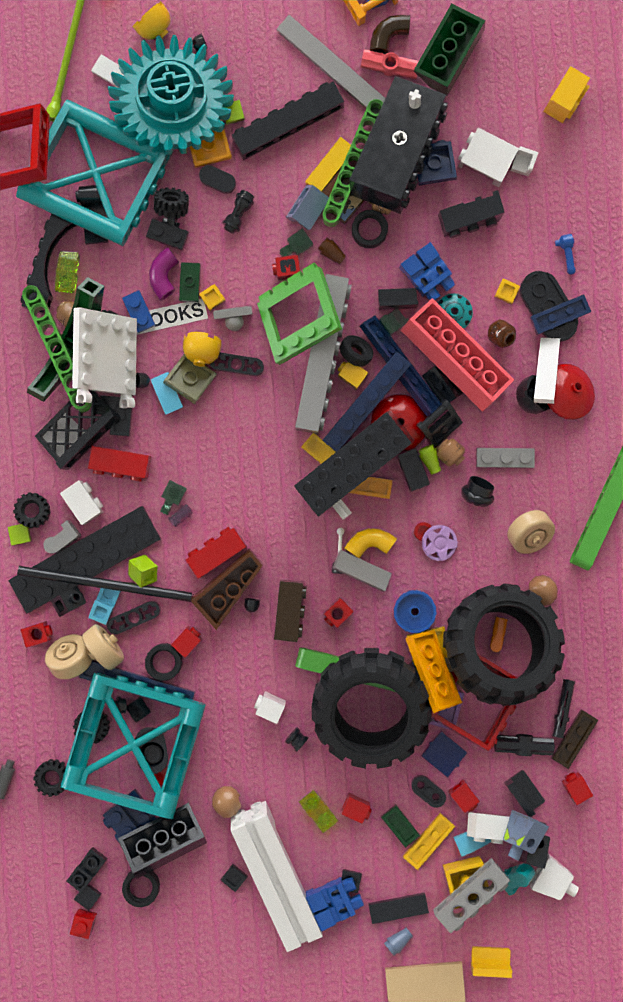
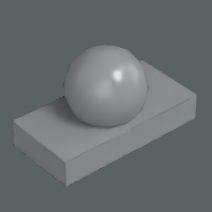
M252 306L215 310L213 314L214 319L226 318L225 325L229 330L238 331L244 325L242 315H250L253 312Z

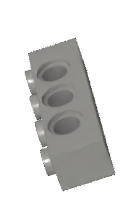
M491 858L433 909L434 914L450 933L454 930L458 931L464 925V921L469 917H474L482 905L489 904L498 891L505 890L510 880L506 873ZM486 880L492 881L489 887H483V883ZM472 893L477 894L475 900H469L468 896ZM460 906L463 908L460 913L453 912L455 907Z

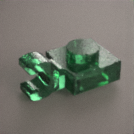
M302 228L287 239L289 245L280 249L279 254L285 257L295 252L299 256L312 247L313 242Z
M169 480L161 496L166 500L160 512L168 515L173 503L179 506L187 488Z

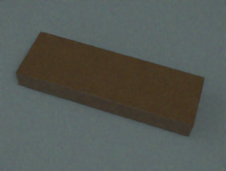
M581 709L551 758L569 769L597 724L598 719Z

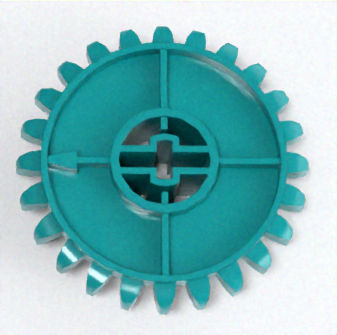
M158 35L156 37L155 51H152L147 42L142 40L143 56L141 57L130 47L128 53L132 65L119 58V70L124 76L111 72V79L117 87L108 86L110 97L114 100H119L109 101L111 111L120 113L114 115V120L117 125H127L123 128V133L127 137L136 135L135 142L140 147L148 143L151 152L155 153L159 148H163L166 155H171L173 149H178L181 154H187V147L190 146L195 150H199L202 148V140L211 143L214 140L213 131L222 132L225 128V123L221 120H228L231 116V109L225 107L231 106L234 102L233 94L225 95L232 90V80L222 82L227 77V66L215 71L218 66L219 55L216 53L206 62L207 47L205 44L194 54L192 38L189 37L183 50L179 49L176 35L172 36L170 48L165 49L161 36Z

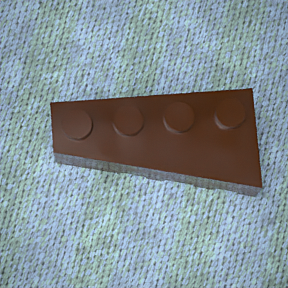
M249 548L191 597V602L216 630L263 566L262 562Z

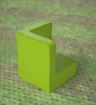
M142 555L129 560L128 575L140 587L157 582L158 566L146 555Z

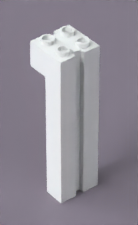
M256 802L250 806V810L240 809L236 815L231 817V833L286 951L289 952L301 947L302 943L306 941L310 943L323 937L314 917V913H312L306 900V893L276 830L275 820L267 802Z

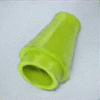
M433 445L421 448L419 450V457L428 468L430 474L441 471L436 448Z

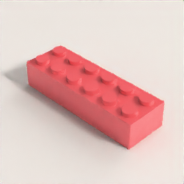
M433 298L410 318L401 329L482 412L514 381Z

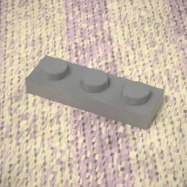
M476 448V467L534 468L535 448Z

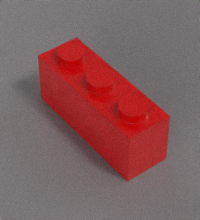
M92 446L88 469H92L93 474L104 475L105 472L112 473L111 477L123 479V475L131 476L130 480L142 482V478H148L151 456Z
M225 528L220 532L221 536L214 540L212 537L203 543L204 548L201 550L195 548L187 554L189 558L186 559V562L198 579L247 547L235 528Z

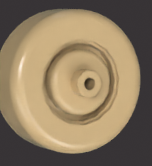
M532 510L520 515L513 521L508 529L507 537L517 552L530 554L542 549L551 541L555 533V525L545 512Z
M97 624L83 633L82 640L90 652L88 655L92 660L96 659L104 668L112 670L124 660V654L116 643L118 639L114 634L110 635Z
M77 634L59 638L48 648L45 655L47 667L59 679H71L79 676L88 669L92 659L88 655L90 652L85 646L82 636Z

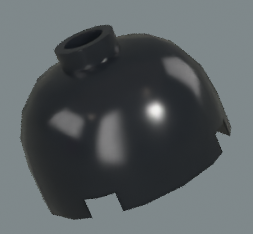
M534 375L521 381L516 390V398L524 411L538 414L549 410L550 407L547 403H534L536 376Z

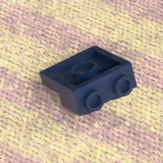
M439 140L431 144L433 146L429 158L425 157L424 170L422 174L417 176L418 186L457 180L451 141Z
M136 789L127 794L143 799ZM114 804L103 814L105 826L109 829L113 828L116 832L114 836L118 842V838L158 818L156 815Z

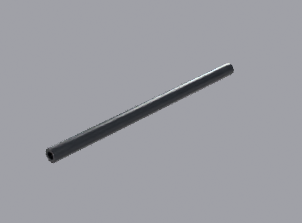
M19 566L17 575L180 601L191 602L192 597L191 592L147 585L140 587L134 583Z

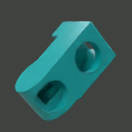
M522 863L505 869L504 872L510 880L505 891L510 896L515 894L519 887H527L535 876L534 868Z

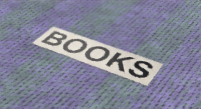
M199 299V302H184L149 310L156 326L141 333L137 332V335L208 319L205 303L202 299Z

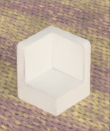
M520 146L510 171L529 176L533 170L538 152Z

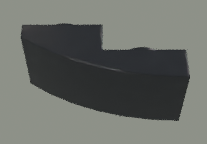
M92 847L66 882L82 893L108 858Z

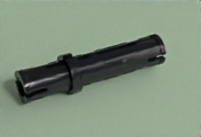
M563 679L557 714L554 715L555 724L552 733L554 737L564 738L566 724L570 720L568 715L575 681Z

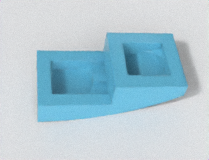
M169 372L151 379L165 415L183 407L178 393L163 383Z
M101 588L88 618L106 625L121 591Z
M467 832L454 837L462 857L491 842V839H485V842L473 841L474 837L467 836Z

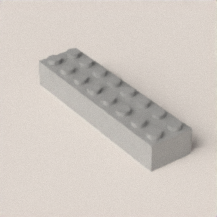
M326 274L325 279L342 330L311 347L295 429L298 431L318 434L319 430L323 431L325 418L322 417V412H327L329 399L325 397L326 393L331 392L333 380L329 379L330 374L334 375L336 361L333 360L334 355L338 356L340 342L337 341V338L342 337L344 323L341 322V318L346 317L348 304L345 303V299L349 300L352 286L348 284L349 278ZM321 303L317 319L324 315Z

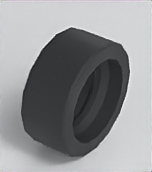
M365 210L355 217L352 224V236L359 246L366 249L380 246L386 239L388 223L380 212ZM367 218L377 220L381 226V233L374 240H366L359 233L360 223Z
M168 643L154 646L147 653L145 659V667L148 674L159 681H168L174 678L181 670L183 664L182 655ZM160 651H168L175 658V666L168 673H160L153 666V658Z
M132 871L128 873L122 885V893L130 905L142 908L149 906L155 901L159 893L160 881L154 871L144 875L152 883V892L145 898H138L131 893L130 883L135 876Z

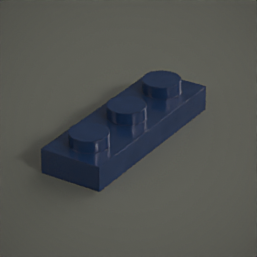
M583 294L530 317L536 334L539 335L589 314L591 309Z

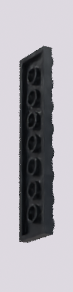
M141 506L31 568L94 577L161 540V537L145 508ZM20 575L8 580L26 614L50 602V600L78 586V584Z

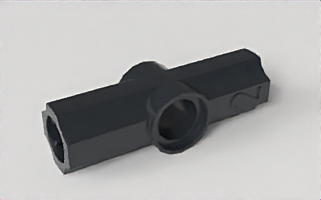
M499 734L496 737L498 739L497 744L494 745L495 752L515 753L519 756H532V754L550 756L553 755L555 748L553 738L533 737V735L516 734V736Z

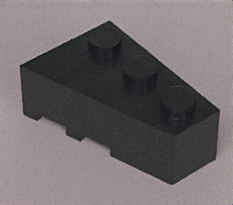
M496 190L493 191V196L483 199L479 196L473 202L460 203L440 210L438 217L444 237L450 236V238H454L467 230L468 233L479 230L481 226L486 225L489 228L497 225V222L500 221L505 212L499 191Z

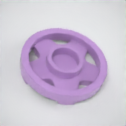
M435 525L430 527L423 535L422 549L429 558L443 561L453 555L458 541L452 529L444 525ZM442 528L439 533L434 532L435 529ZM428 538L430 543L426 546V540ZM437 553L438 557H434L431 554Z

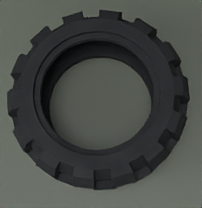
M490 585L466 597L458 607L454 608L447 620L448 628L443 633V647L447 650L445 662L449 672L453 671L458 678L457 684L466 693L471 692L476 695L477 700L490 705L494 703L501 704L502 706L517 705L536 698L538 694L546 691L554 683L555 674L562 669L565 658L564 653H561V646L565 644L563 629L558 630L554 621L558 619L551 606L546 608L540 602L542 597L531 590L522 591L518 585ZM499 612L514 617L525 627L532 643L531 661L525 672L518 678H504L492 673L483 665L477 655L474 642L475 631L479 621L487 613Z
M364 648V653L356 654L352 650L339 656V661L336 664L334 662L330 663L321 673V678L315 685L311 706L312 720L315 722V732L320 742L324 745L328 744L329 752L339 760L343 761L346 757L351 760L352 766L366 769V764H376L377 769L392 766V760L398 758L402 762L414 753V747L423 744L429 732V723L432 721V708L428 700L429 695L423 681L420 679L416 666L411 663H405L404 657L393 651H389L388 655L379 653V648ZM377 683L385 685L398 693L407 708L401 720L393 727L381 732H365L352 727L342 718L337 708V703L349 689L360 684Z

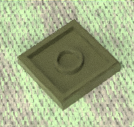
M184 354L164 379L163 383L196 404L217 373L207 366H195Z

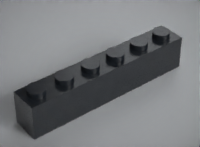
M334 81L323 83L314 92H306L297 101L291 100L287 102L282 109L270 111L268 116L263 119L257 118L253 120L251 125L245 128L240 127L236 129L234 134H232V139L243 161L344 108V100Z

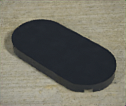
M534 271L528 274L521 283L520 295L532 316L569 301L556 278L548 272ZM578 318L542 334L546 338H560V342H564L575 334Z

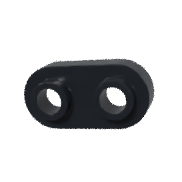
M417 775L412 779L411 787L416 795L434 808L444 805L446 795L439 786L424 775ZM418 782H424V786L418 787ZM433 794H439V798L433 799Z

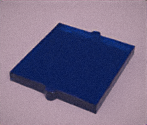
M441 731L433 742H429V747L421 756L448 777L456 767H459V763L467 752Z

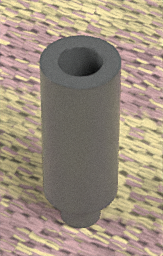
M7 759L6 765H2L0 769V799H5L15 772V768H13L15 761Z

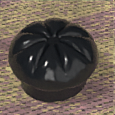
M471 476L468 484L461 489L462 497L468 503L475 506L487 507L494 502V496L492 495L494 486L481 477Z

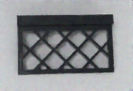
M89 390L92 394L91 416H83V412L80 411L78 416H70V409L73 405L69 401L35 435L38 441L55 459V464L60 469L69 470L121 418L96 391ZM85 402L83 404L77 403V405L83 406L85 405ZM96 405H102L106 410L101 416H95ZM60 418H66L65 429H57V421ZM70 418H78V429H70ZM83 419H91V426L87 430H82ZM47 431H53L52 442H46L42 437ZM57 431L65 432V443H57ZM69 432H78L75 443H69ZM56 445H65L64 454L61 457L56 453Z

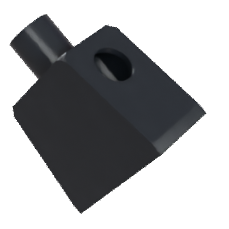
M544 835L533 854L523 850L519 861L545 869L550 837Z

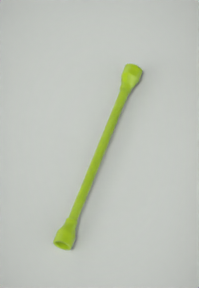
M77 0L55 93L46 108L52 122H54L61 109L63 85L66 80L85 0Z

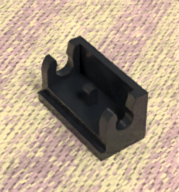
M417 449L397 456L410 492L430 485Z

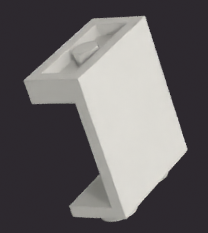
M477 128L475 133L471 132L467 143H469L467 150L462 149L458 160H460L458 167L462 168L463 165H466L494 180L492 184L499 187L519 148Z

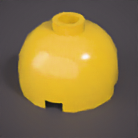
M160 1L142 16L141 21H137L132 27L144 39L153 40L158 35L163 38L168 34L167 28L171 21L170 13Z
M189 332L187 337L184 335L183 338L185 357L198 367H204L205 364L214 362L221 351L222 341L215 335L214 339L208 337L209 333Z

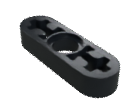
M221 352L219 356L222 361H226V357H229L228 368H225L226 365L223 363H219L218 366L214 362L210 363L214 370L249 376H259L264 371L263 362L258 358ZM234 359H239L242 362V366L238 370L231 367V362ZM245 360H248V365H254V362H257L258 366L261 367L256 372H253V369L248 367L247 371H243Z
M155 601L147 602L111 618L107 623V628L112 634L122 633L156 618L161 612V607ZM148 605L156 607L155 615L148 613L144 615L146 617L144 620L143 614L139 609L142 608V611H146L149 609ZM131 612H136L139 615L137 623L130 622L129 615ZM122 616H125L126 623L119 626L120 630L113 629L114 620L116 622L123 621Z

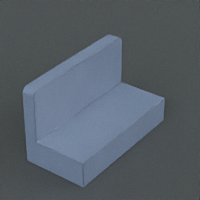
M306 185L286 218L292 222H298L304 228L310 230L325 208L329 197L314 185Z

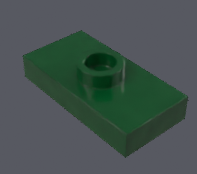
M181 262L179 301L199 302L200 263Z
M396 804L381 816L405 848L420 836L419 832Z

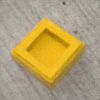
M503 278L494 297L512 304L520 286Z
M215 284L199 294L209 311L226 301Z

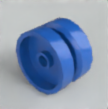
M409 590L401 594L396 600L394 618L403 630L411 633H421L429 629L434 623L436 605L427 593L420 590ZM413 608H417L419 610V613H417V615L412 614L411 610Z

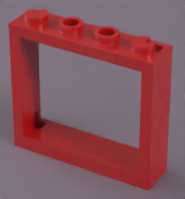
M41 103L0 113V132L32 124L30 167L1 173L0 190L47 180L50 115Z
M477 654L483 665L492 673L504 678H517ZM452 671L451 674L454 679V682L456 683L458 678ZM502 706L483 741L438 715L439 712L433 713L432 711V719L481 749L489 751L497 744L498 739L496 737L499 732L504 731L507 726L506 719L514 713L517 706Z

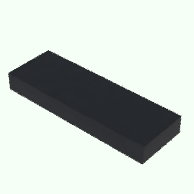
M425 892L368 903L372 924L429 913Z

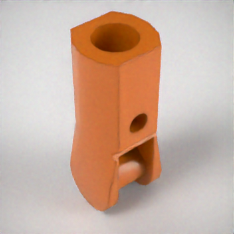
M495 617L493 635L490 642V648L493 652H500L502 649L508 619Z

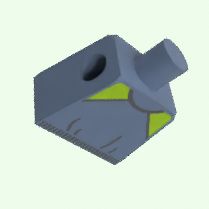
M512 810L503 837L504 841L512 844L508 856L519 861L523 850L531 854L535 853L549 826Z

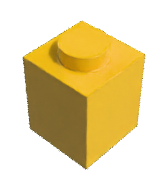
M345 361L337 370L340 372L338 377L355 390L358 389L368 375V372L363 368L349 362L346 363Z

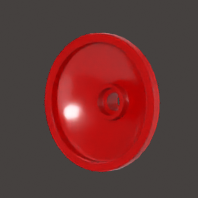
M560 364L557 368L554 404H547L555 414L564 419H580L587 415L594 405L595 391L588 375L579 367L572 364Z
M402 394L392 395L383 399L374 409L371 424L387 411H392L397 419H403L404 428L415 440L403 451L416 447L424 439V434L416 425L420 421L423 422L427 416L412 397Z

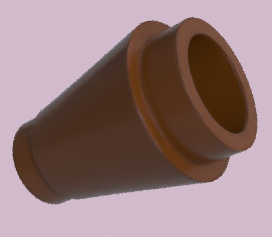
M328 237L318 247L321 255L338 264L346 257L334 240H330Z

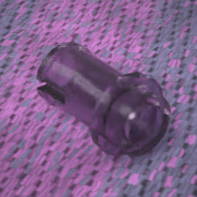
M187 504L181 505V508L168 518L173 526L178 527L187 517H192L193 511Z

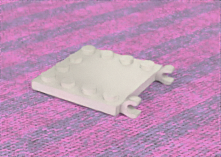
M74 308L72 388L77 389L76 403H91L92 395L89 392L90 390L120 394V408L135 407V400L132 395H136V318L85 308Z

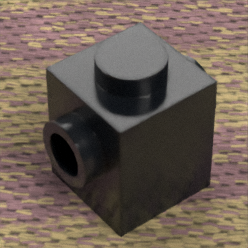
M78 586L50 600L59 617L86 603L84 595Z

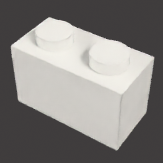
M78 480L60 494L80 524L86 525L103 513L101 509L103 504L97 497L94 498L90 492L93 490L87 482Z
M265 691L263 696L259 694L255 703L256 715L277 724L284 710L286 700Z
M469 812L467 836L474 837L473 841L485 842V839H491V843L503 844V837L510 817Z

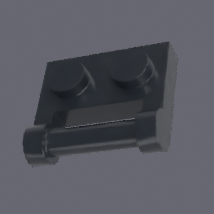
M446 399L423 422L420 421L416 425L434 448L463 423ZM445 411H447L439 420H437V421L428 429V427H429L438 417H440Z

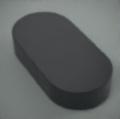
M206 165L199 172L200 181L219 192L228 194L236 187L235 178L216 167Z

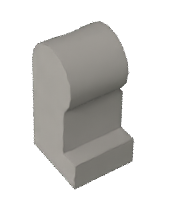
M66 520L61 524L63 527L61 532L44 541L45 551L51 554L58 553L81 536L70 520Z

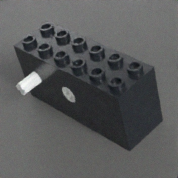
M395 76L349 179L351 196L399 214L402 213L403 208L407 209L410 202L409 194L411 191H415L418 180H416L417 176L422 174L424 170L425 157L429 158L433 148L431 146L432 141L437 140L440 129H438L440 123H444L448 113L446 112L448 107L446 94Z
M387 411L295 484L294 487L318 517L330 507H333L339 516L345 519L352 512L342 501V498L415 440L393 412Z

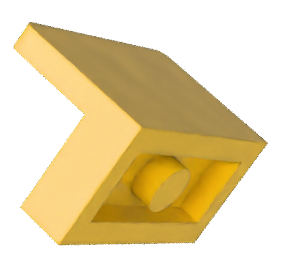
M473 946L471 954V971L473 976L512 978L510 949Z

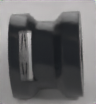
M296 727L286 738L285 743L291 744L294 747V751L297 752L309 737L301 734L300 729Z

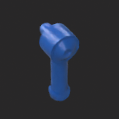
M572 234L561 235L555 241V246H560L565 251L567 273L572 275L576 272L572 252L575 241Z

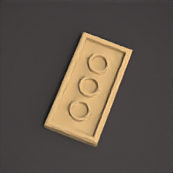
M462 961L385 968L388 1002H466Z

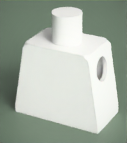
M549 853L545 869L537 867L535 876L529 883L532 890L561 900L565 893L575 897L579 890L578 886L571 883L574 878L572 873Z

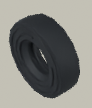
M349 335L344 338L339 348L345 360L359 367L366 366L372 360L374 354L370 344L355 335ZM351 347L356 348L357 350H359L362 355H360V354L356 353L355 351H353V349H352Z

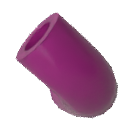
M168 247L153 260L149 270L150 285L160 301L165 300L175 292V288L168 279V273L179 261Z

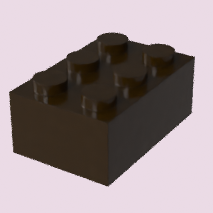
M280 580L274 640L297 642L298 637L302 638L303 624H299L300 618H304L305 605H301V601L306 599L307 586H303V581Z

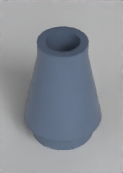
M405 927L398 933L386 938L387 941L384 944L394 956L403 950L413 935Z

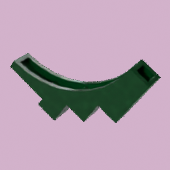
M89 277L77 287L72 311L62 334L72 359L74 308H85L101 312L104 285ZM57 345L53 353L60 352L62 346ZM51 358L48 359L38 376L27 388L28 394L43 402L61 383ZM63 363L61 370H68L70 363Z

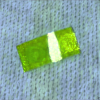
M60 251L55 278L56 292H75L78 279L76 272L80 259L78 252Z
M312 790L299 801L322 833H325L339 822L315 790Z

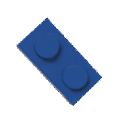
M140 290L122 297L130 317L137 319L138 333L156 326Z

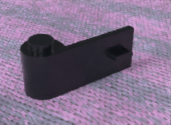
M96 185L79 186V190L75 191L77 202H80L81 206L106 217ZM84 229L86 245L109 242L108 239Z

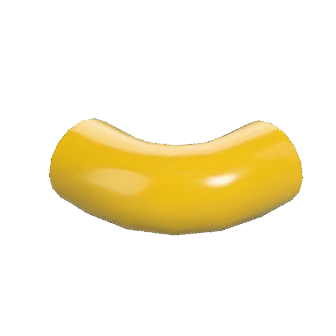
M367 528L357 532L344 548L357 558H360L370 547H376L387 554L397 538L384 530Z

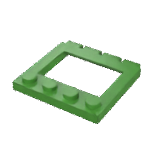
M312 263L304 268L303 273L299 271L289 277L287 281L281 282L273 287L272 290H268L259 296L260 302L257 305L276 364H283L342 330L323 270L316 263ZM314 282L324 315L281 340L271 307Z

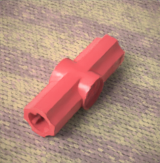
M364 49L361 68L383 72L386 76L398 75L416 79L417 74L414 72V69L419 61L398 57L395 53L384 54ZM393 62L395 66L388 67L386 63Z

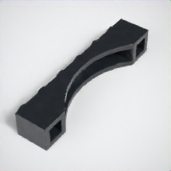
M51 214L50 219H47L45 222L44 238L41 237L38 248L40 250L38 256H35L32 266L34 268L32 274L28 275L26 282L28 286L32 285L39 289L49 309L53 300L48 282L50 257L60 239L77 226L54 214ZM37 293L30 294L29 300L36 299ZM21 296V306L28 310L23 296ZM41 310L38 313L45 315V310Z

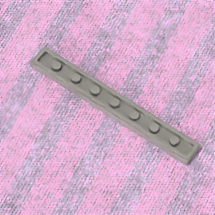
M288 15L278 26L277 32L364 108H367L369 102L373 99H379L384 103L385 97L292 16ZM375 107L371 109V112L378 114L380 109Z

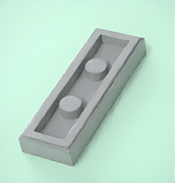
M342 550L338 552L333 569L382 592L386 591L392 574Z

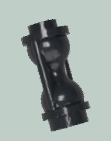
M245 190L237 193L233 212L227 215L222 222L226 231L232 234L240 231L243 213L248 211L251 205L254 204L253 200L255 197Z

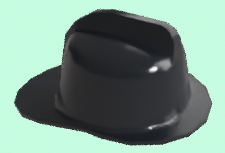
M146 727L141 729L137 733L135 740L155 728ZM163 734L139 746L153 774L161 772L166 767L168 753Z

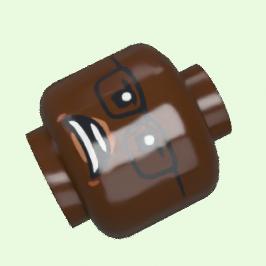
M499 319L489 326L487 336L492 343L500 348H505L514 343L516 329L505 320Z

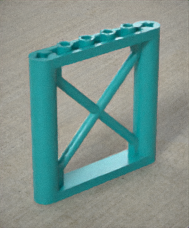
M67 99L49 129L48 161L66 127L70 126L76 130L90 170L46 184L38 181L18 186L16 197L118 245L124 246L133 228L138 227L142 211L145 212L148 208V199L156 192L158 180L164 177L165 167L171 155H166L163 148H159L155 153L151 152L148 143L141 147L138 146L135 142L136 135L127 137L123 133L125 125H117L114 120ZM83 128L140 155L97 167ZM146 161L152 164V167L125 219L121 220L115 217L100 175ZM93 177L107 217L52 193L50 190Z
M94 673L60 787L163 818L173 819L206 704L185 698V694L174 691L171 694L165 692L166 689L155 686L153 689L147 687L145 682H129V678L118 675L115 678L101 673ZM114 688L180 706L179 716L135 740L112 698ZM106 703L128 744L87 766ZM180 724L161 788L139 746ZM132 751L155 792L154 801L150 802L87 784L88 775Z

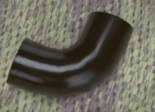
M394 15L382 20L373 31L370 51L387 54L392 37L395 35H409L410 15Z

